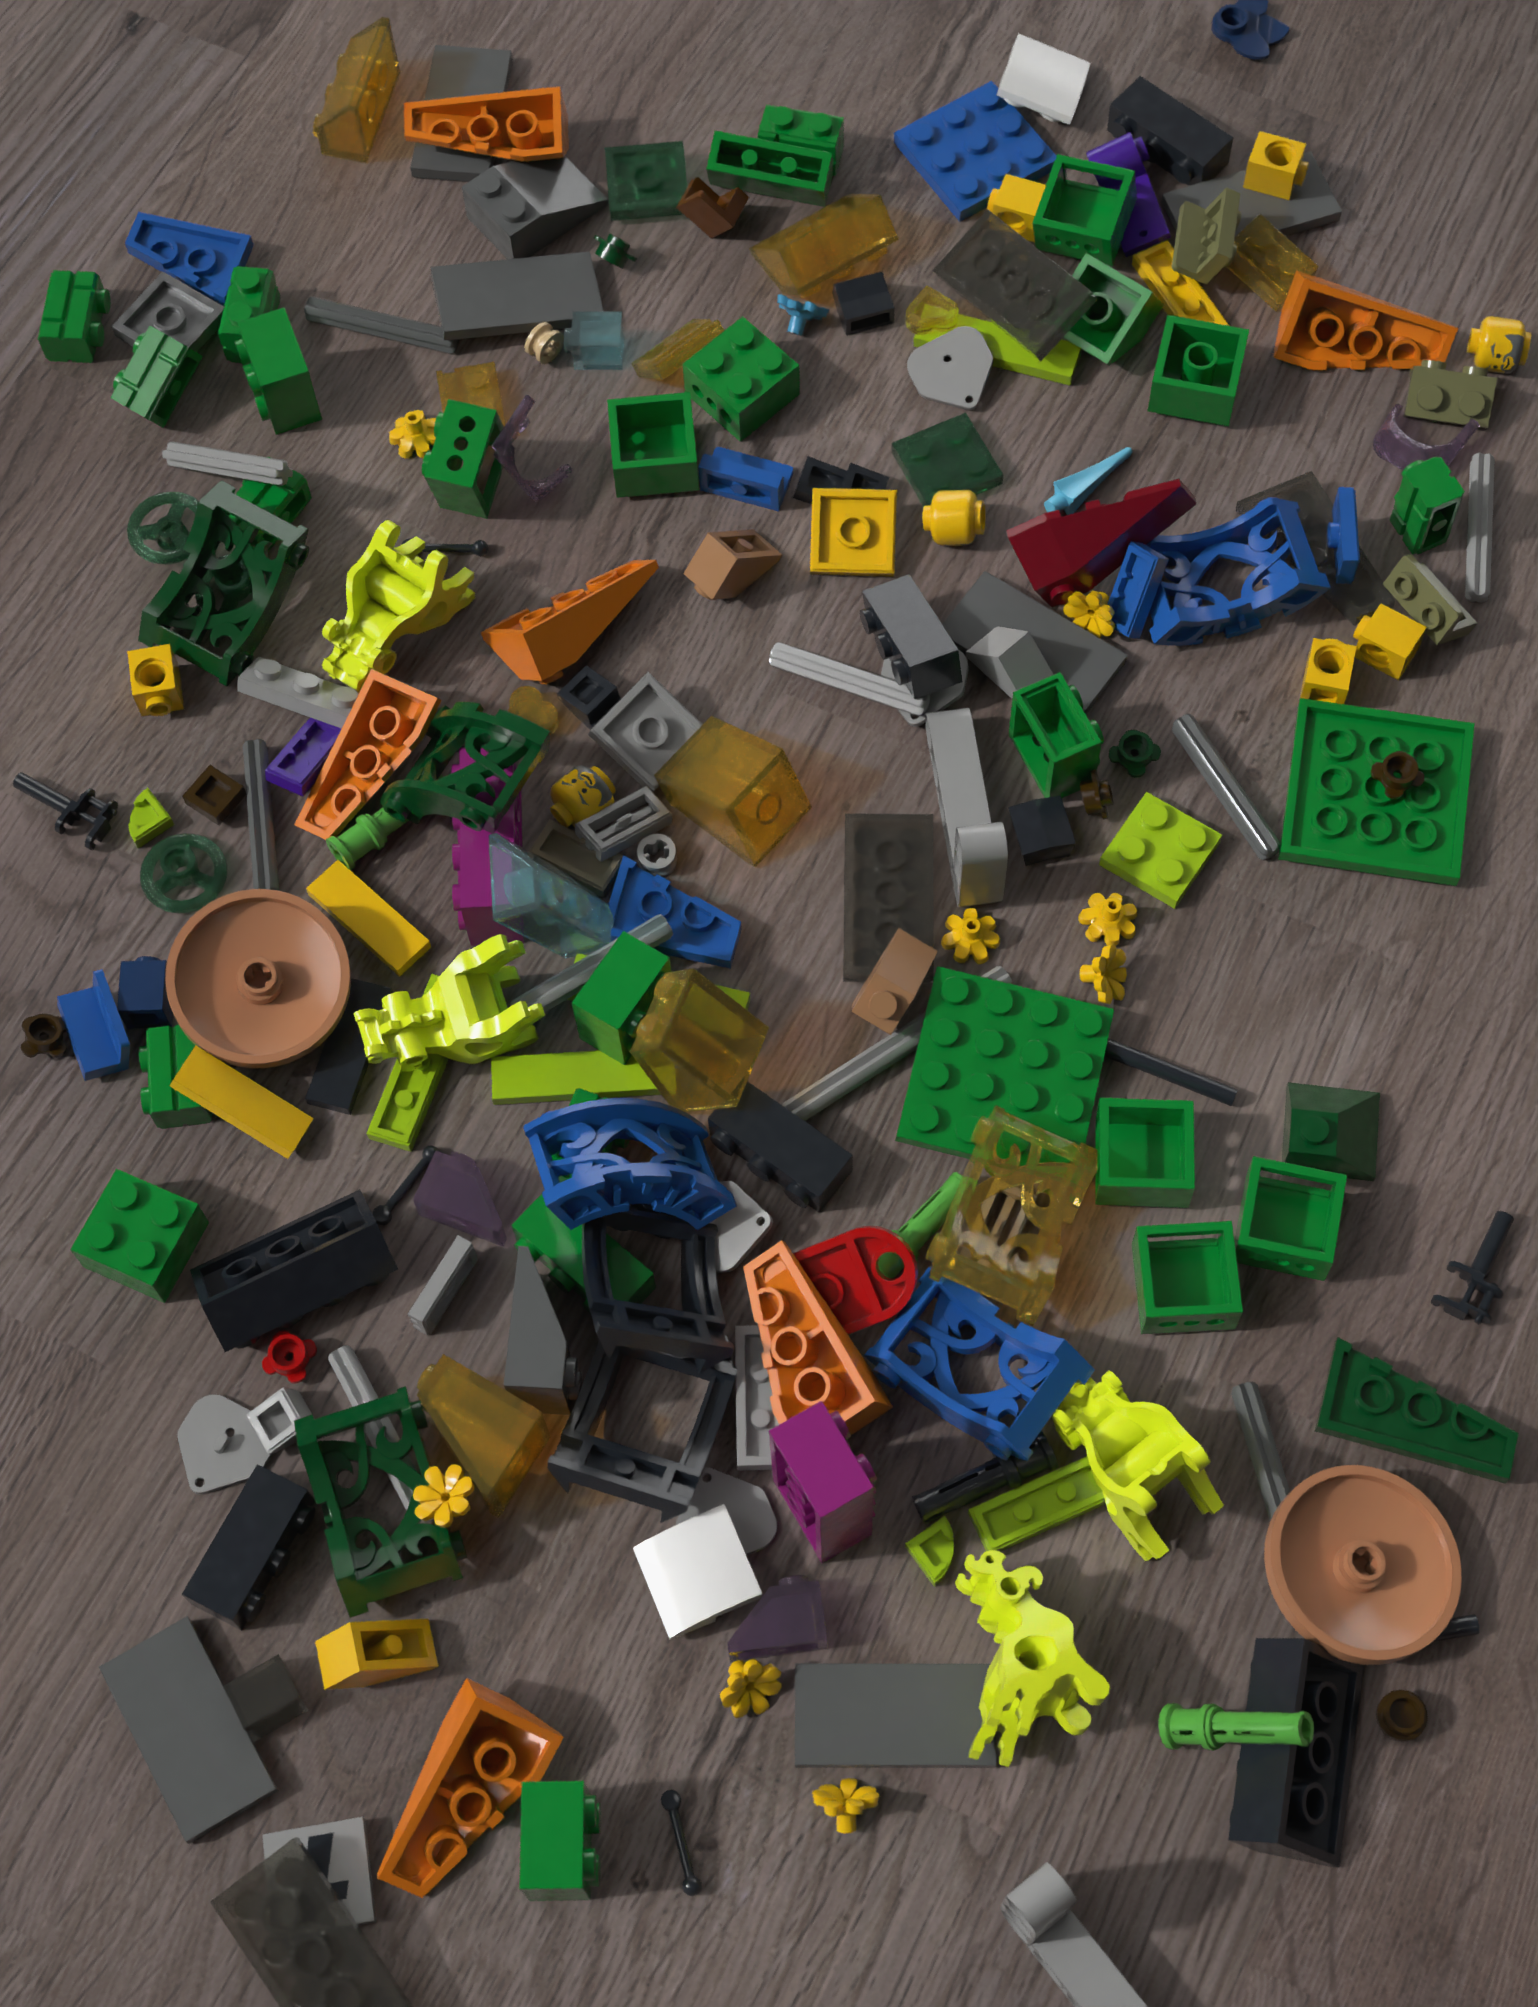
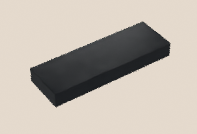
M351 978L350 995L346 1009L338 1025L325 1042L305 1097L307 1104L351 1115L369 1065L354 1012L368 1008L376 1009L377 1011L382 1010V998L393 993L392 988Z

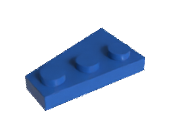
M138 212L125 241L129 254L157 270L167 273L223 307L225 306L228 288L231 286L230 280L233 268L237 266L245 267L254 246L251 235Z
M623 855L601 928V941L612 942L619 938L623 931L627 933L654 916L661 914L669 923L673 936L654 949L665 955L731 969L742 931L741 921L697 896L690 897L671 886L669 880L658 874L653 876L639 868L637 862Z

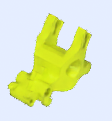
M385 520L379 525L366 551L347 573L346 598L348 609L345 619L336 621L331 618L327 621L322 631L323 637L334 644L331 655L324 658L323 670L329 673L330 677L340 680L358 693L361 691L371 669L386 674L393 667L397 654L391 650V647L396 639L405 634H420L447 624L454 614L468 606L475 599V592L467 588L474 580L473 571L464 567L451 578L443 580L448 567V557L438 550H433L428 555L424 564V560L418 557L417 554L425 548V541L417 536L398 547H394L401 529L400 526L390 520Z
M502 934L491 937L480 945L460 953L437 978L433 987L422 997L410 999L408 991L394 992L382 998V1010L377 1011L376 1009L368 1008L354 1012L369 1063H381L385 1059L396 1057L401 1070L407 1072L422 1067V1061L428 1058L427 1054H439L455 1061L476 1064L503 1053L527 1047L536 1042L539 1038L536 1028L532 1024L545 1016L542 1004L536 1003L528 1007L526 1001H519L507 1008L502 988L511 987L521 981L515 966L504 965L526 954L523 942L515 940L508 943L506 936Z
M1109 1370L1102 1375L1101 1382L1096 1383L1090 1377L1085 1385L1075 1383L1051 1417L1058 1435L1070 1449L1075 1450L1081 1444L1086 1447L1090 1468L1096 1484L1102 1489L1109 1515L1132 1547L1144 1561H1149L1152 1557L1160 1559L1169 1549L1147 1518V1514L1157 1507V1503L1152 1497L1154 1494L1177 1477L1202 1514L1208 1512L1215 1514L1224 1507V1504L1205 1472L1204 1468L1210 1464V1460L1203 1447L1164 1406L1150 1402H1130L1121 1387V1381Z
M989 1550L984 1552L978 1561L975 1560L972 1554H969L964 1565L965 1569L972 1576L967 1580L965 1575L960 1573L955 1582L956 1588L959 1591L971 1596L970 1601L972 1603L982 1606L977 1623L985 1631L995 1634L994 1642L1001 1644L987 1670L979 1703L982 1725L971 1745L968 1758L978 1760L985 1747L984 1745L990 1744L996 1731H999L1002 1734L997 1745L1000 1751L999 1765L1009 1767L1013 1759L1017 1739L1020 1735L1027 1736L1032 1723L1037 1717L1044 1715L1052 1716L1068 1733L1082 1735L1091 1724V1715L1086 1708L1077 1703L1078 1700L1082 1697L1091 1706L1101 1705L1109 1694V1683L1105 1677L1089 1666L1077 1653L1073 1642L1074 1627L1070 1619L1060 1612L1043 1607L1029 1593V1582H1032V1587L1036 1590L1042 1585L1043 1575L1041 1571L1034 1566H1024L1007 1572L1002 1566L1006 1556L999 1551Z

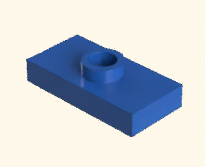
M1338 487L1332 509L1333 522H1329L1327 528V547L1334 548L1336 583L1351 584L1354 581L1360 561L1356 490H1354V487Z
M1130 541L1107 604L1114 610V615L1111 619L1116 624L1114 629L1128 638L1135 639L1140 638L1169 560L1141 542Z

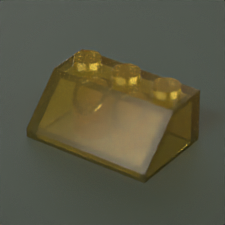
M381 17L352 36L345 53H340L338 57L337 74L334 82L327 85L325 105L322 112L316 114L313 123L314 137L318 138L322 155L367 163L400 76L390 18Z
M847 194L750 247L749 250L754 259L783 294L799 295L800 298H805L821 290V282L831 277L833 280L851 274L855 271L854 264L863 259L872 261L885 255L888 252L887 246L896 242L899 238L880 194Z

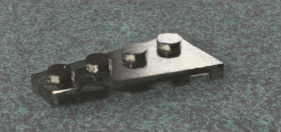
M1312 471L1237 501L1235 511L1240 516L1269 497L1298 503L1300 508L1298 516L1319 573L1326 574L1331 587L1322 595L1354 626L1359 624L1365 614L1372 617L1380 603L1393 609L1395 600L1383 585L1381 578L1360 546V561L1354 581L1351 584L1336 583L1334 548L1327 547L1328 523L1333 522V503ZM1282 525L1263 536L1264 539H1268L1277 530L1276 551L1287 541ZM1290 553L1286 560L1297 569L1292 553Z

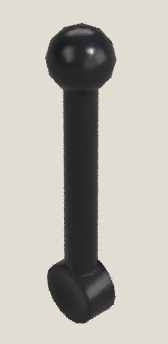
M411 539L404 540L402 544L408 542ZM477 540L473 544H425V548L421 552H432L433 550L440 552H473L476 556L481 557L487 554L488 545L483 540Z
M432 1145L425 1147L422 1152L423 1158L387 1203L374 1208L373 1216L377 1224L386 1225L391 1221V1211L426 1167L430 1163H435L439 1160L440 1151L437 1147Z
M667 1790L662 1794L661 1804L666 1811H669L685 1876L682 1889L686 1895L695 1896L700 1893L702 1882L694 1874L678 1810L681 1805V1797L677 1791Z

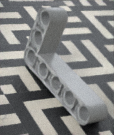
M970 708L925 713L926 735L957 906L966 907L1003 902L1008 862L1006 833L1003 822L991 823Z
M1049 1863L1043 1864L1005 1896L1000 1907L1003 1916L1074 2007H1147L1071 1910L1076 1904L1077 1899L1064 1879Z

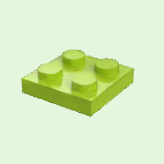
M1146 792L1100 857L1099 865L1175 909L1220 844L1222 834Z

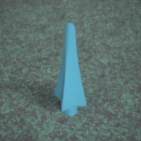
M1126 447L1089 468L1053 482L1055 494L1044 502L1045 510L1047 512L1064 510L1067 515L1073 514L1100 483L1132 455V449Z

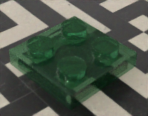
M683 141L605 147L611 221L684 215L676 208L687 189Z
M966 412L892 443L891 453L923 507L931 505L933 496L941 490H970L978 495L1003 484L1002 471Z

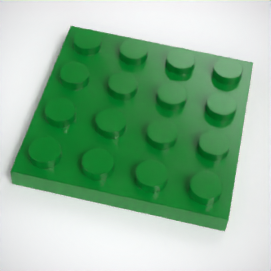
M1300 698L1296 713L1278 860L1457 886L1461 873L1475 723ZM1396 751H1404L1417 762L1418 770L1424 774V782L1419 788L1412 787L1404 791L1401 798L1391 799L1386 796L1385 787L1382 783L1371 776V768L1376 762L1383 763L1389 754ZM1393 773L1396 778L1401 777L1400 773Z
M937 966L895 1141L1075 1185L1078 1180L1114 1009Z

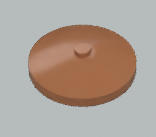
M249 889L227 894L208 903L187 921L171 947L167 960L165 983L168 1001L174 1017L191 1042L220 1061L244 1068H270L288 1064L302 1058L320 1046L330 1036L341 1020L348 1003L351 988V971L347 951L340 934L328 917L318 908L290 893L270 889Z
M1344 1465L1322 1470L1311 1475L1296 1486L1280 1503L1270 1521L1265 1540L1264 1561L1273 1597L1292 1627L1303 1638L1322 1646L1333 1657L1364 1665H1381L1400 1661L1414 1655L1429 1645L1442 1633L1451 1620L1458 1604L1462 1582L1460 1555L1456 1541L1438 1508L1418 1488L1401 1477L1382 1469L1362 1465Z

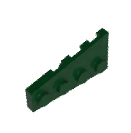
M1337 1337L1333 1347L1315 1432L1504 1484L1508 1482L1519 1433L1463 1403L1459 1405L1436 1393L1437 1389L1420 1380L1417 1383L1394 1371L1392 1365L1377 1357L1372 1359L1353 1349L1351 1343Z

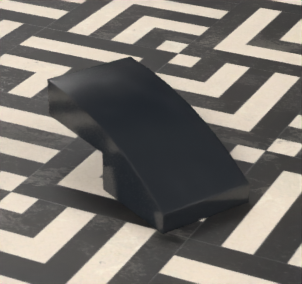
M807 456L793 498L812 504L813 488L885 490L889 477L851 462L846 471Z
M585 666L557 693L558 699L590 730L622 699L614 684L588 666Z

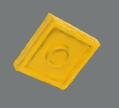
M813 488L810 574L894 577L897 490Z

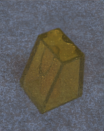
M710 716L654 774L670 805L754 867L766 857L812 808L783 748L713 716Z
M696 969L664 973L655 986L654 998L646 1016L637 1027V1036L630 1053L670 1106L684 1112L737 1107L769 1027Z
M443 1354L436 1365L431 1363L423 1371L417 1383L419 1391L416 1395L430 1423L458 1465L462 1468L464 1474L471 1478L474 1489L489 1512L499 1518L551 1436L542 1411Z

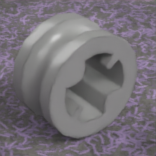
M657 833L643 838L637 848L639 868L653 876L658 874L664 878L670 875L677 865L676 847L671 838ZM658 849L664 850L665 858H659L656 863L650 862L649 854L655 855Z

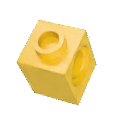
M1259 131L1248 160L1243 188L1289 200L1294 186H1302L1307 174L1309 162L1303 161L1306 143Z
M1006 174L1000 189L993 188L988 201L987 212L992 213L991 230L1035 242L1032 222L1046 185Z
M1380 603L1373 616L1369 617L1365 614L1355 629L1353 638L1358 640L1355 658L1399 681L1419 650L1427 627Z
M1313 638L1307 658L1300 698L1344 704L1349 690L1357 646L1345 644L1340 640L1332 638L1324 640ZM1321 669H1330L1334 671L1335 674L1326 673Z
M165 644L127 651L132 696L141 716H164L171 711L184 709L179 664L171 645ZM163 681L157 686L150 687L155 682Z

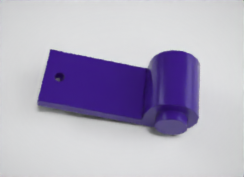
M1131 132L1087 151L1086 154L1089 161L1135 171L1137 199L1121 241L1125 256L1128 257L1171 238L1143 164L1150 157L1142 137L1133 139ZM1095 175L1099 187L1120 190L1123 180Z

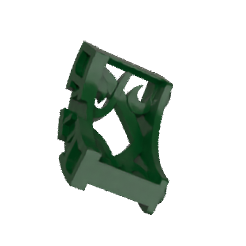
M221 480L198 501L194 522L183 548L190 555L185 561L180 574L172 570L160 590L142 610L138 641L149 647L170 644L175 655L218 677L219 683L227 687L237 675L240 676L252 664L254 651L274 621L297 569L301 568L309 554V546L305 545L309 529L303 525L295 527L235 495L236 488ZM230 514L249 524L244 532L229 517ZM259 530L282 541L277 558L274 560L269 559L268 549L273 543L261 541L255 548L252 545ZM219 543H224L225 550L228 552L232 550L235 544L236 547L230 555L221 560L217 558L216 550ZM243 558L251 579L253 600L235 610L213 615L215 611V596L209 584L203 579L207 570H228L237 565ZM265 572L272 573L268 581V584ZM197 593L203 597V608L200 616L197 615L200 612L201 606L190 607L188 604L193 595ZM247 622L243 630L239 626H237L239 624ZM174 627L193 630L188 640L170 629ZM207 630H212L210 642L214 647L219 648L220 641L225 637L232 639V644L225 651L223 657L200 646Z
M456 702L452 709L443 705L433 717L426 732V735L431 738L406 778L395 781L386 788L380 803L387 814L402 822L408 819L415 824H419L425 815L440 814L457 818L464 825L475 831L483 829L494 834L530 775L549 751L550 731L502 709H499L495 716L483 713L484 708L480 703ZM461 747H465L467 754L475 762L439 779L456 752L459 753ZM481 748L488 753L486 756L481 754ZM524 756L510 778L504 769L513 765ZM494 775L506 783L493 806H490L475 799V796L480 792H488L495 798V790L486 780Z
M404 1386L398 1388L397 1393L314 1419L313 1415L294 1420L298 1449L316 1503L327 1502L321 1504L328 1528L324 1531L332 1559L335 1579L350 1618L369 1612L368 1603L452 1576L453 1581L463 1579L459 1561L468 1557L460 1531L451 1532L450 1526L443 1528L428 1523L420 1524L422 1519H419L415 1514L416 1507L422 1503L413 1499L414 1489L419 1485H429L424 1477V1473L432 1467L421 1433V1429L428 1427V1422L420 1399L411 1402L407 1388ZM398 1414L403 1428L401 1439L393 1443L386 1439L387 1428L383 1426L376 1436L377 1448L368 1446L366 1424ZM355 1428L356 1442L321 1440V1438ZM412 1449H414L422 1476L412 1467L401 1461L409 1455ZM350 1461L358 1462L359 1472L355 1485L351 1488L341 1487L338 1483L339 1474L342 1471H349L354 1474L353 1465ZM370 1466L396 1477L413 1491L408 1509L391 1537L379 1524L370 1519L345 1517L344 1509L354 1505L367 1489L370 1479ZM370 1531L379 1538L383 1546L377 1550L375 1544L371 1541L367 1548L359 1549L356 1546V1540L362 1532ZM426 1538H432L436 1541L439 1553L407 1564L403 1563L399 1553L405 1546L413 1555L422 1557L424 1555L419 1551L421 1541ZM390 1561L395 1566V1568L375 1574Z

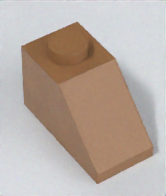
M754 529L708 532L683 574L695 584V590L709 600L735 598L780 560L782 554Z
M898 928L854 999L852 1012L891 1035L914 999L938 951Z

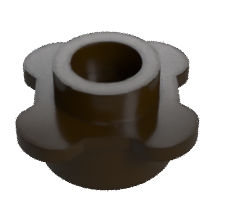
M1396 751L1389 754L1383 763L1376 762L1371 768V776L1382 783L1385 787L1386 796L1391 799L1401 798L1404 791L1412 787L1419 788L1424 782V774L1418 770L1417 762L1404 751ZM1393 773H1400L1401 777L1396 778Z
M1096 769L1091 770L1092 779L1080 781L1083 803L1088 815L1101 813L1103 820L1108 819L1107 806L1114 805L1111 786L1108 779L1102 781L1099 779Z
M42 1013L28 1017L22 1022L25 1041L21 1044V1051L25 1056L32 1058L37 1054H50L52 1057H60L65 1054L67 1045L63 1041V1033L66 1031L62 1017ZM44 1034H47L49 1036L45 1040H42L40 1038V1036Z

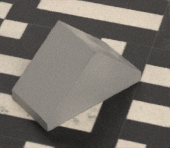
M996 626L967 650L965 654L974 665L1011 698L1013 697V692L1053 675L1029 631Z

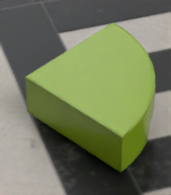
M149 788L142 791L135 799L128 829L135 845L139 849L175 824Z
M946 1516L905 1544V1548L933 1586H936L947 1574L954 1554L953 1531Z

